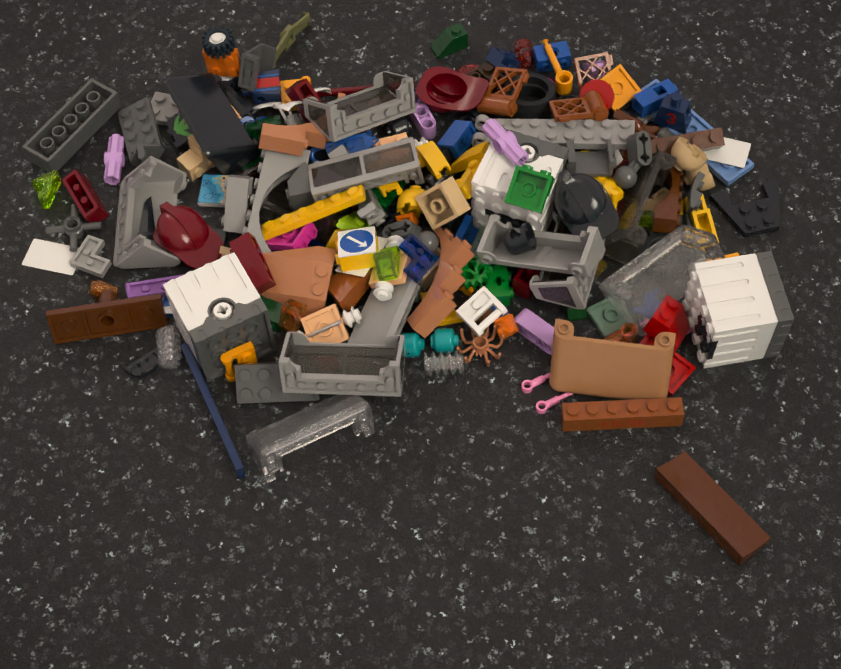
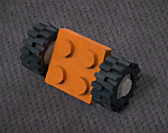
M214 26L215 29L210 27L208 28L209 32L205 31V35L202 34L201 39L203 44L202 53L208 73L212 72L214 75L217 73L234 91L239 92L241 88L238 87L241 60L238 48H235L233 33L227 27L223 28V26H220V28H217V26Z

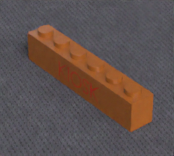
M682 397L562 403L561 407L562 432L682 426L684 418Z

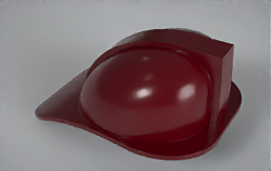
M436 66L424 72L416 87V95L420 101L427 105L430 111L436 113L450 111L466 112L474 109L481 103L489 87V82L484 78L473 77L447 67Z
M167 201L160 205L161 215L157 220V229L153 233L156 244L174 254L193 269L203 267L205 264L214 262L222 257V254L219 252L220 247L224 246L223 240L196 210L184 205L173 206Z

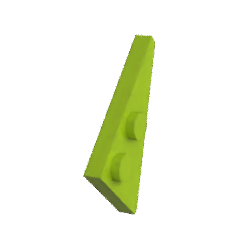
M359 210L339 219L336 224L337 228L344 230L371 226L366 219L360 218L357 213Z

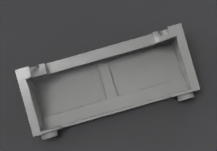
M490 215L476 252L480 261L488 265L497 264L572 274L574 276H589L604 256L606 249L598 227L588 226L587 232L581 231L580 236L534 230L537 242L536 249L523 254L512 255L504 245L506 231L513 228L511 222L504 224L500 221L499 215ZM513 228L518 233H521L519 228Z
M408 270L406 282L393 285L394 291L390 300H378L373 294L376 288L372 289L361 312L362 319H360V324L356 323L347 343L385 344L388 336L400 335L414 302H417L418 299L421 300V293L424 292L423 272ZM338 356L337 362L339 363L340 371L343 372L344 357ZM348 357L347 373L351 375L380 376V368L389 365V358Z

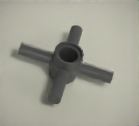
M72 204L71 216L64 220V225L46 227V233L65 232L70 238V252H76L77 239L84 235V230L102 229V223H82L78 218L77 205Z

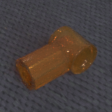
M625 323L621 326L620 330L603 340L636 344L638 329L633 323Z

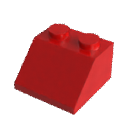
M667 294L643 328V331L654 339L661 332L676 333L674 353L690 329L684 306Z

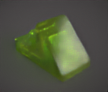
M57 170L32 180L35 191L39 192L38 200L44 209H50L62 182Z
M389 247L374 253L373 258L379 281L397 279L400 261L399 247Z

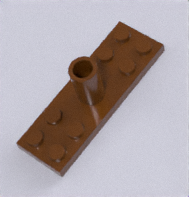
M105 290L99 294L98 303L46 311V318L55 344L168 327L161 293L118 300V296L114 291Z

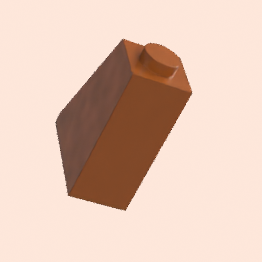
M373 268L369 269L365 277L341 272L331 277L328 293L342 311L350 312L351 307H354L369 289V280Z

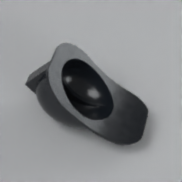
M567 169L559 173L562 181L555 189L553 209L573 235L580 236L581 231L587 232L588 226L598 227L603 240L617 231L619 215L603 185L588 174L576 173L571 175Z

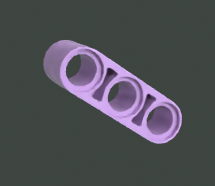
M414 92L416 112L409 114L421 137H424L426 140L433 139L436 136V121L427 105L420 101L416 92Z
M524 308L514 318L519 330L518 333L546 353L552 355L554 327L529 309Z

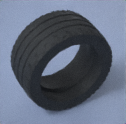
M529 73L528 81L526 84H523L518 98L528 95L539 97L541 100L527 102L517 99V112L509 118L548 119L552 116L549 101L556 100L555 86L548 77ZM521 75L514 76L513 78H511L512 81L514 82L518 80ZM510 80L507 81L504 87L511 84ZM512 88L505 94L512 96L515 89Z

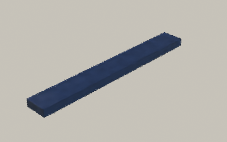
M184 343L180 346L236 474L241 479L246 475L242 462L191 349L187 343Z

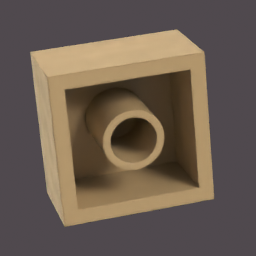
M453 176L415 197L433 230L471 209Z

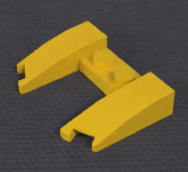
M433 141L416 147L421 168L426 166L437 180L442 177L440 171L444 167L448 171L451 170L449 163ZM411 154L405 159L391 162L390 165L380 161L366 168L368 173L412 162L415 159L414 155ZM398 182L377 187L384 197L387 196L386 192H391L393 189H396L397 195L403 192Z
M487 141L467 150L450 166V171H445L447 175L466 170L460 179L455 180L465 199H470L471 181L489 147Z

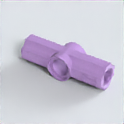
M490 118L482 126V131L493 142L495 150L499 154H504L515 166L525 164L529 159V155L518 144L515 135L511 131H506L495 119Z
M112 134L109 137L108 150L104 153V181L110 185H117L120 182L121 170L125 166V140L119 134Z

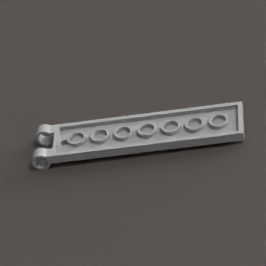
M483 114L478 115L475 120V128L482 131L484 124L479 122H486L489 117ZM495 119L505 129L533 136L540 140H546L566 147L567 140H574L575 149H606L607 139H611L612 147L618 150H627V138L635 133V120L606 119L597 121L578 119L568 122H555L554 119ZM477 132L473 135L472 146L474 147L486 141L490 145L491 140L484 133Z

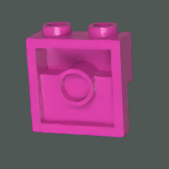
M313 222L271 238L266 244L270 250L283 251L307 248L310 241L317 237L318 230Z

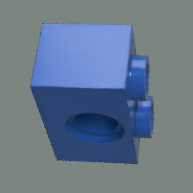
M567 41L549 43L561 69L569 68L571 66V53ZM545 44L533 46L532 58L537 73L554 70L544 48Z

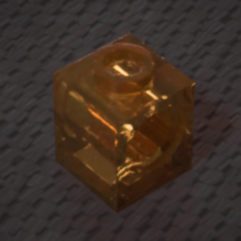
M289 299L282 305L278 325L288 331L296 332L303 326L300 319L305 317L307 305Z

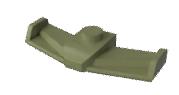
M303 12L301 14L302 18L293 25L288 24L280 33V41L276 47L274 68L283 50L287 51L295 42V35L306 26H311L309 12Z

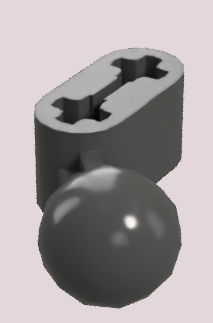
M646 131L631 134L627 138L629 165L621 166L614 174L616 185L622 189L633 187L637 182L636 172L640 167L647 166L652 161L651 138Z
M408 219L388 224L382 231L383 238L398 235L405 240L406 244L415 241L417 250L426 255L435 252L439 245L438 238L433 232H422L420 226Z

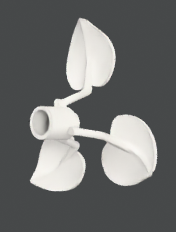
M321 87L314 89L315 92L332 94L330 88ZM292 101L286 104H281V102L259 104L252 108V114L261 108L269 106L273 107V109H279L285 124L300 125L301 120H303L300 113L299 117L297 113L292 114L291 108L295 105L303 104V101ZM283 110H287L289 112V115H287V117L284 114Z

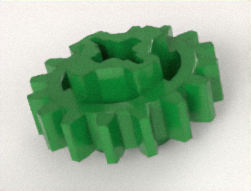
M476 252L475 256L462 268L464 271L462 275L466 281L460 288L465 285L466 290L470 287L476 290L478 285L481 288L483 287V282L488 284V278H492V264L482 263Z

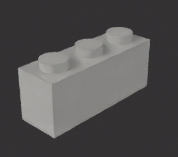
M230 175L224 181L226 197L223 199V208H225V214L222 216L221 224L224 226L223 231L243 233L244 226L248 227L249 221H246L248 210H251L250 199L253 189V177Z

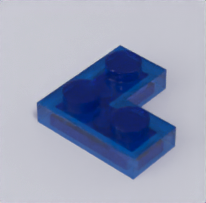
M412 233L398 247L412 259L403 271L416 283L424 277L439 259Z

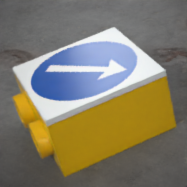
M375 226L338 232V241H335L338 253L335 254L336 263L341 266L342 272L380 266L379 245Z

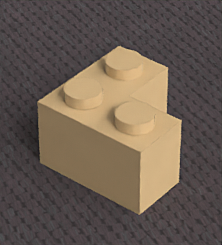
M191 134L187 137L190 149L176 158L179 170L186 172L187 177L193 182L206 171L215 167V165L206 157L194 135Z

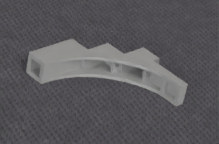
M342 144L327 155L332 159L350 153L345 145ZM353 158L333 163L343 180L362 175L361 169ZM371 188L365 190L366 201L357 204L359 209L357 213L360 218L366 219L370 226L376 225L378 227L386 221L384 218L388 215L378 202V198Z

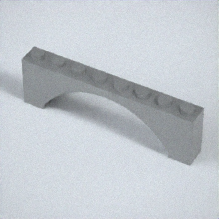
M262 149L261 157L264 160L263 163L259 162L257 173H260V177L255 178L253 189L257 190L256 194L251 195L250 205H253L252 211L248 210L246 221H249L248 227L244 226L242 233L244 235L249 232L255 236L262 253L272 251L266 244L259 223L260 208L265 198L277 185L289 179L302 163L306 162L308 165L310 150L303 149L302 156Z

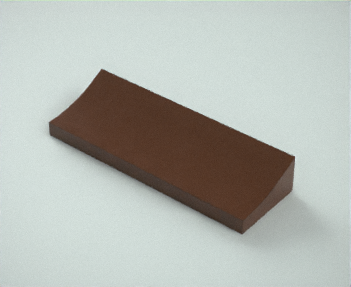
M686 451L656 468L654 478L739 565L770 541L771 537Z

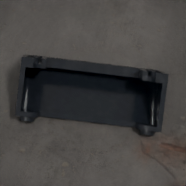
M211 72L169 76L163 80L166 89L202 151L224 175H232L261 155L258 140L256 138L252 139L222 91V80L217 73L215 75Z

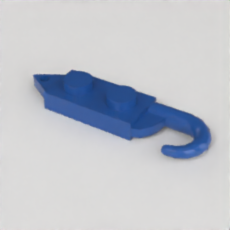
M362 133L336 142H326L324 149L329 154L343 144L351 154L372 148L379 139L369 136L367 133ZM316 147L310 149V159L312 162L318 161L315 158L316 151L323 149Z

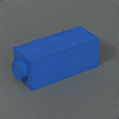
M666 79L633 95L632 108L641 118L659 110L666 94L672 95L674 92H678V88L669 79Z

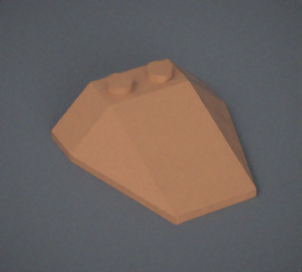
M315 246L263 253L276 286L259 295L288 305L289 311L300 318L326 308L328 289L336 260V249Z

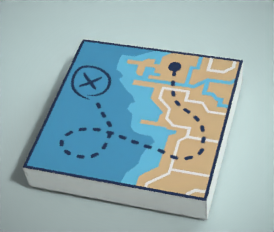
M203 174L197 201L198 206L223 207V199L226 197L224 181L230 175Z

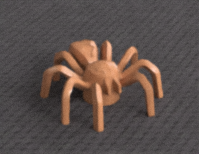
M494 325L493 333L489 339H487L489 336V326L480 337L475 336L471 329L473 341H466L463 328L460 329L461 339L464 344L472 345L464 350H460L457 346V352L463 354L473 349L468 359L467 356L464 357L465 364L471 361L474 353H476V357L480 355V358L484 354L487 367L490 366L487 351L494 358H501V353L497 355L489 347L499 348L503 344L505 335L502 334L501 340L497 345L488 343L494 339L497 325Z

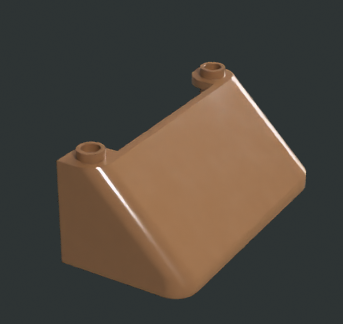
M555 319L549 384L553 390L559 392L623 400L667 398L676 333H659L655 337L654 346L577 337L574 336V326L570 321Z

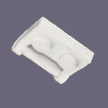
M485 286L456 310V314L478 337L500 315L508 312L506 307ZM494 306L496 310L477 325L475 321L490 307Z

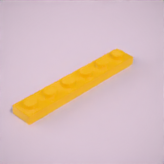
M362 184L354 186L344 192L336 193L324 200H319L312 205L301 207L289 214H284L275 220L267 221L261 225L263 238L267 241L366 201L365 189Z

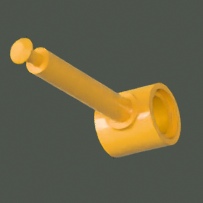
M544 39L542 43L545 44L544 48L556 73L555 91L560 95L569 94L572 91L573 75L571 72L561 69L551 45L548 44L549 40Z

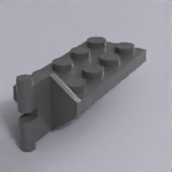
M145 97L117 112L129 160L133 166H139L150 156L160 159L164 152L151 101L148 97Z
M318 361L293 362L296 365H301L302 373L339 374L336 371L319 373ZM278 362L235 364L237 404L317 401L320 399V394L283 393Z

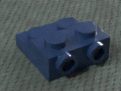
M492 47L485 58L495 67L522 69L519 67L521 62L516 58L517 55L510 50L506 51L503 48L497 49Z

